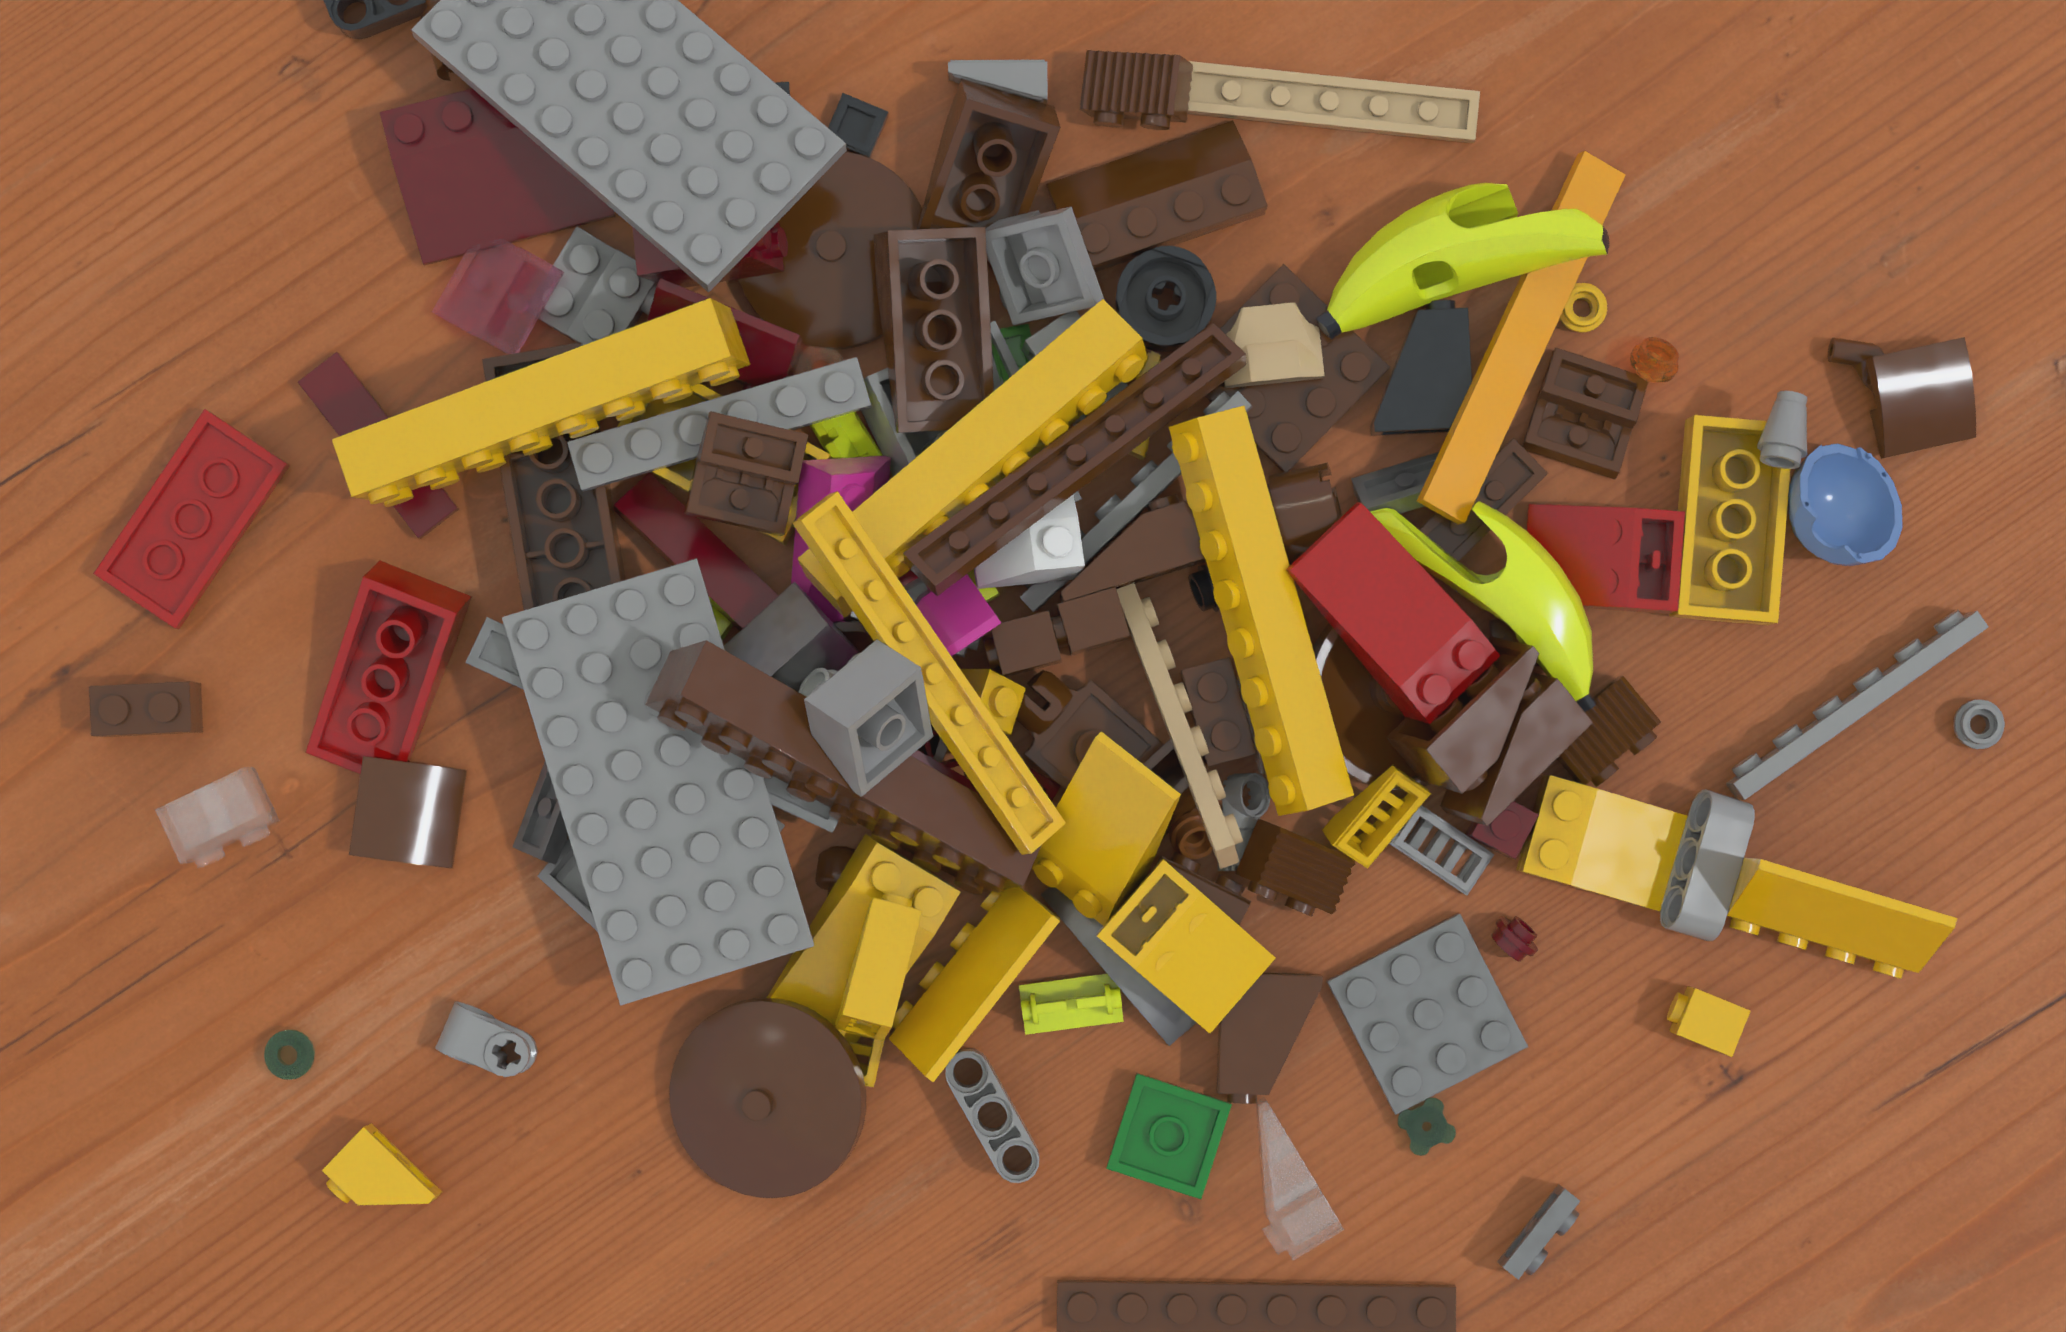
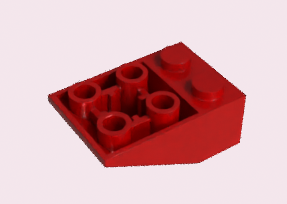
M1528 504L1526 531L1560 565L1580 596L1583 608L1661 614L1678 612L1685 511Z

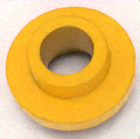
M1576 283L1559 319L1571 331L1578 333L1590 332L1596 329L1606 317V298L1596 286L1589 283ZM1576 300H1585L1589 304L1590 313L1588 316L1579 317L1574 313L1573 304Z

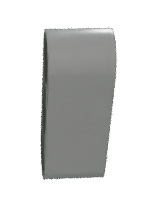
M1707 789L1700 791L1696 795L1688 813L1661 905L1660 921L1664 928L1708 942L1715 940L1719 936L1726 921L1755 820L1753 805Z
M975 1048L959 1050L946 1066L945 1077L950 1089L1001 1177L1011 1183L1028 1181L1035 1175L1039 1167V1151L1036 1143L987 1057ZM972 1058L981 1065L983 1073L977 1083L964 1085L955 1078L954 1066L959 1060ZM988 1102L1001 1104L1007 1112L1005 1123L997 1128L984 1126L978 1117V1111L981 1106ZM1014 1145L1025 1147L1032 1157L1030 1165L1020 1172L1008 1169L1002 1159L1004 1152Z

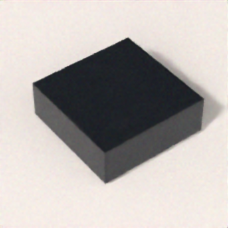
M842 93L828 128L846 143V150L871 158L889 112Z

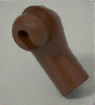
M1833 337L1828 348V361L1852 365L1864 385L1873 392L1866 359L1884 355L1881 348L1873 343Z

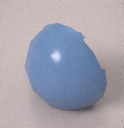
M1838 443L1825 446L1820 445L1800 463L1799 468L1794 470L1789 484L1787 507L1793 533L1803 547L1817 558L1834 565L1856 566L1882 560L1896 547L1903 528L1902 504L1893 480L1871 453H1867L1861 447L1854 449Z

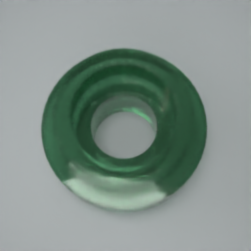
M291 1029L283 1030L273 1035L268 1041L264 1051L265 1063L275 1076L286 1080L297 1079L311 1069L315 1060V1048L310 1038L304 1033ZM286 1045L292 1046L297 1051V1059L293 1064H286L281 1059V1050Z

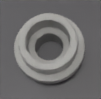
M1979 699L1963 704L1955 714L1953 725L1955 734L1961 743L1969 748L1985 749L1993 746L2000 740L2004 732L2005 722L2002 712L1995 704ZM1975 715L1982 716L1986 722L1985 730L1980 734L1974 733L1970 727V721Z

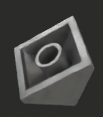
M793 582L724 645V649L728 653L799 692L804 679L813 670L825 668L826 670L833 669L839 671L854 655L860 653L796 582Z

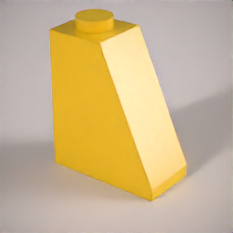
M883 894L882 899L873 897L870 902L837 1016L836 1029L883 1041L891 1030L922 910L911 908L913 901L894 894Z

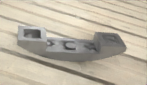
M1049 887L1041 894L1169 1046L1197 1023L1096 936L1103 925L1094 918L1091 919L1082 915L1075 908L1072 900L1057 888Z

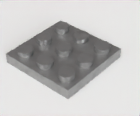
M1460 913L1326 981L1395 1115L1528 1047Z

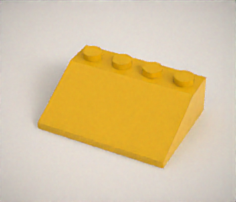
M1744 858L1727 917L1732 918L1730 928L1757 936L1761 927L1779 932L1777 942L1806 950L1808 941L1827 947L1826 957L1853 965L1856 956L1875 961L1873 971L1902 979L1904 970L1919 973L1954 930L1958 919L1763 859Z
M1022 887L1003 889L1002 892L991 891L980 905L987 911V914L976 928L969 922L965 924L950 944L957 951L945 967L936 961L919 983L926 990L914 1006L906 1000L895 1014L892 1025L895 1031L891 1034L889 1040L932 1082L937 1079L1060 922L1059 916Z

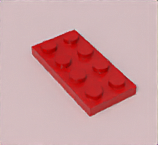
M204 409L93 574L173 628L180 629L290 465L210 411Z

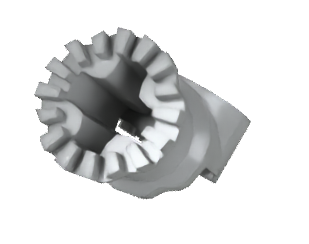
M1235 773L1227 777L1228 780L1223 782V785H1226L1224 788L1226 798L1221 799L1222 812L1224 816L1234 814L1243 842L1235 845L1239 862L1220 869L1217 863L1218 871L1237 870L1258 818L1260 819V816L1267 811L1270 805L1271 797L1268 782L1261 774ZM1245 784H1247V788H1250L1248 793L1251 796V799L1248 800L1249 806L1245 807L1242 798Z

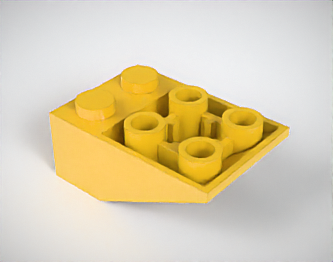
M1164 859L1158 862L1096 934L1100 940L1208 1033H1211L1276 958Z

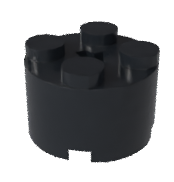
M1160 246L1138 255L1124 268L1117 285L1116 312L1143 338L1145 348L1160 352L1176 351L1208 327L1215 310L1217 292L1209 270L1198 256L1180 247ZM1164 288H1168L1174 291L1173 300L1179 302L1178 306L1169 305L1167 310H1161L1158 308V300L1153 298L1152 295H1161Z

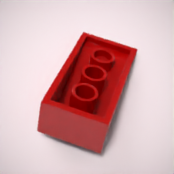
M1356 502L1286 569L1406 717L1431 724L1501 656L1473 620L1361 502Z
M379 560L362 578L305 753L361 774L363 756L410 762L457 642L472 596Z

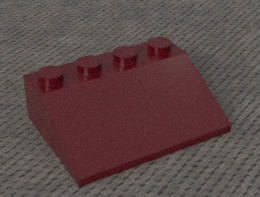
M473 88L380 112L391 160L424 266L616 217L613 209Z

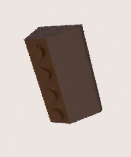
M1234 121L1046 184L1055 210L1072 207L1094 272L1133 260L1150 249L1160 246H1174L1265 215L1268 207L1252 159Z

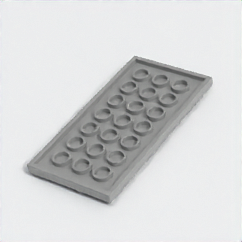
M440 0L411 29L413 37L707 292H710L847 151L846 143L678 0Z
M698 560L687 561L502 617L620 1006L815 946L764 778L748 771L744 767L745 760L729 752L728 755H723L708 749L700 742L702 736L686 728L685 731H680L665 725L657 718L659 712L645 705L672 650L705 640L725 650Z

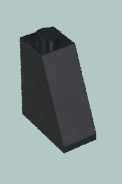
M1437 300L1426 304V310H1418L1416 312L1370 425L1371 436L1449 432L1472 382L1468 308H1456L1454 300Z

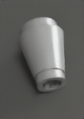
M1780 391L1777 393L1776 401L1757 444V448L1761 451L1760 461L1776 468L1796 469L1800 467L1801 458L1807 456V397L1794 391Z

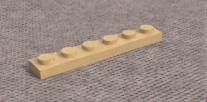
M1189 61L1193 64V71L1191 73L1192 81L1190 83L1191 90L1189 92L1190 100L1188 102L1189 109L1187 114L1474 143L1476 139L1480 91Z
M1134 583L1117 589L1127 627L1219 867L1222 869L1239 862L1235 845L1242 843L1243 838L1234 814L1224 816L1218 800L1226 798V794L1217 770L1207 772L1201 757L1209 754L1200 726L1190 728L1184 713L1192 711V706L1183 683L1173 685L1168 670L1176 666L1166 639L1157 642L1151 627L1159 625V621L1151 599L1146 597L1140 600Z

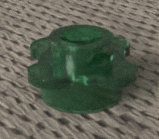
M1430 1097L1424 1101L1422 1106H1418L1412 1111L1406 1109L1400 1112L1398 1116V1125L1406 1130L1411 1140L1410 1150L1416 1155H1426L1431 1147L1441 1142L1449 1144L1455 1138V1127L1447 1123L1443 1115L1444 1105L1437 1098ZM1424 1122L1431 1123V1129L1429 1131H1424L1422 1129V1124Z

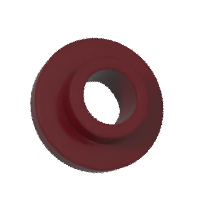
M1501 916L1497 920L1496 925L1498 928L1491 936L1497 945L1510 957L1521 962L1526 955L1533 956L1538 951L1537 946L1533 942L1537 938V934L1521 918L1515 916L1510 921L1506 917Z

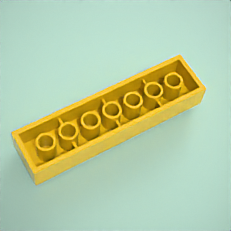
M709 298L334 438L332 442L351 497L369 500L371 504L383 502L385 507H390L412 499L414 496L411 490L430 485L431 490L452 485L460 481L458 473L476 468L477 472L481 473L506 464L505 455L518 451H523L524 455L544 451L553 446L551 438L569 433L570 438H576L592 433L599 429L597 421L616 416L617 421H622L638 416L646 411L644 404L663 399L664 403H671L684 399L693 394L691 386L710 381L711 386H717L732 381L740 376L738 369L750 365L731 308Z

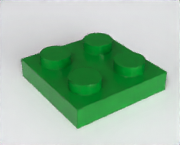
M1136 1072L1106 1169L1202 1199L1232 1104Z

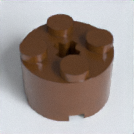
M1328 462L1269 476L1267 487L1289 565L1299 558L1342 517L1336 488H1331L1330 479L1323 481L1322 478L1332 475Z

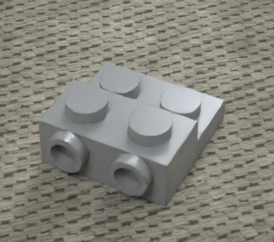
M1071 206L1042 214L1037 210L1000 219L985 229L987 261L991 263L1000 288L1001 302L1008 310L1013 325L1091 308L1104 299Z
M576 227L525 311L573 341L586 345L634 327L643 312L649 315L657 283L637 276L636 260L618 249L615 250L581 228Z

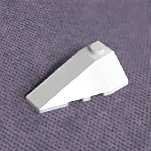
M1074 495L1070 496L974 568L977 589L1074 580L1085 566Z

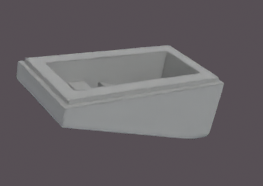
M950 60L948 62V77L950 81L959 84L962 78L1040 103H1048L1047 62L1045 60Z
M1422 805L1389 843L1465 895L1469 894L1494 856L1492 852ZM1420 817V821L1418 822V824L1416 825V827L1414 828L1406 842H1404L1405 838L1407 837V835L1409 834V832L1411 831V829ZM1434 826L1438 831L1424 852H1419V847ZM1452 838L1455 840L1454 844L1441 864L1438 865L1435 860L1449 839ZM1467 848L1473 853L1456 877L1450 872Z

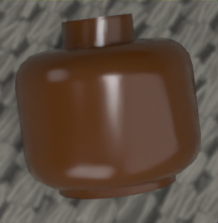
M834 846L819 854L815 882L821 889L828 890V895L855 852V849Z

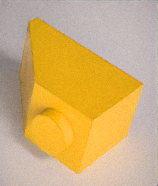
M372 1123L364 1126L322 1170L330 1178L326 1182L327 1187L345 1203L352 1199L357 1205L429 1204L442 1193Z

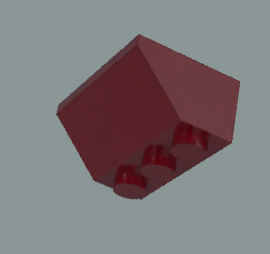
M660 278L647 321L709 298ZM730 307L750 365L738 369L740 376L734 379V381L744 385L742 390L793 376L805 348L801 336Z

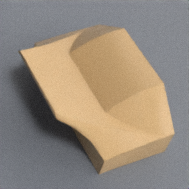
M1295 302L1241 308L1236 322L1226 335L1246 353V365L1224 381V388L1322 379L1325 377L1319 327L1310 324L1305 319Z

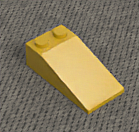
M1101 731L1093 740L1056 807L1066 824L1042 844L1032 869L1042 883L1049 887L1057 888L1072 900L1075 908L1087 918H1094L1104 926L1147 876L1181 794Z
M1543 775L1533 812L1539 814L1523 844L1516 871L1660 912L1688 816L1552 775Z
M865 834L809 926L815 946L793 953L767 998H779L804 1005L826 1018L835 1026L846 979H848L867 910L873 897L882 899L883 894L902 896L913 901L911 908L922 910L907 974L938 931L959 896L960 891L947 881L891 848L881 845L873 840L871 836ZM845 1033L844 1037L847 1041L856 1043L861 1036Z

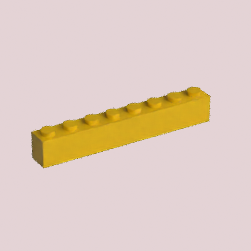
M1102 299L858 506L852 513L896 577H901L910 570L904 561L903 553L1016 470L1045 446H1048L1067 432L1069 426L1083 414L1089 415L1104 403L1107 393L1121 381L1126 383L1135 378L1142 370L1144 362L1148 359L1143 338ZM809 548L797 558L805 576L844 618L847 617L853 610Z
M1245 405L1170 426L1169 431L1172 438L1173 453L1180 466L1186 488L1187 503L1193 512L1200 537V549L1207 562L1214 587V599L1220 608L1227 633L1228 648L1234 658L1241 683V695L1249 711L1255 733V744L1261 754L1269 782V794L1275 804L1277 814L1282 816L1309 811L1354 796L1295 583L1286 571L1290 565Z

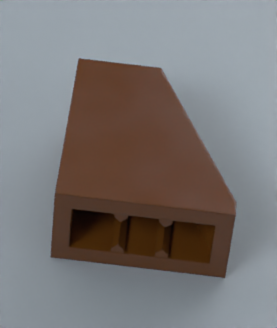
M1263 972L1219 1023L1216 1090L1218 1093L1227 1094V1102L1256 1104L1257 1095L1270 1094L1322 988L1323 976L1320 974Z

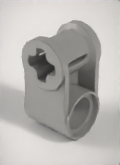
M455 1001L435 1047L438 1051L451 1058L476 1065L503 1077L515 1076L529 1069L535 1062L538 1052L536 1042L527 1032L502 1022L479 1008ZM515 1042V1052L521 1055V1059L508 1064L506 1063L507 1054L501 1050V1047Z

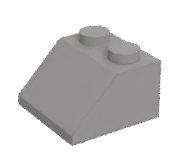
M878 639L861 653L854 655L842 669L825 683L815 687L811 694L804 699L812 736L851 789L860 797L933 737L921 667Z

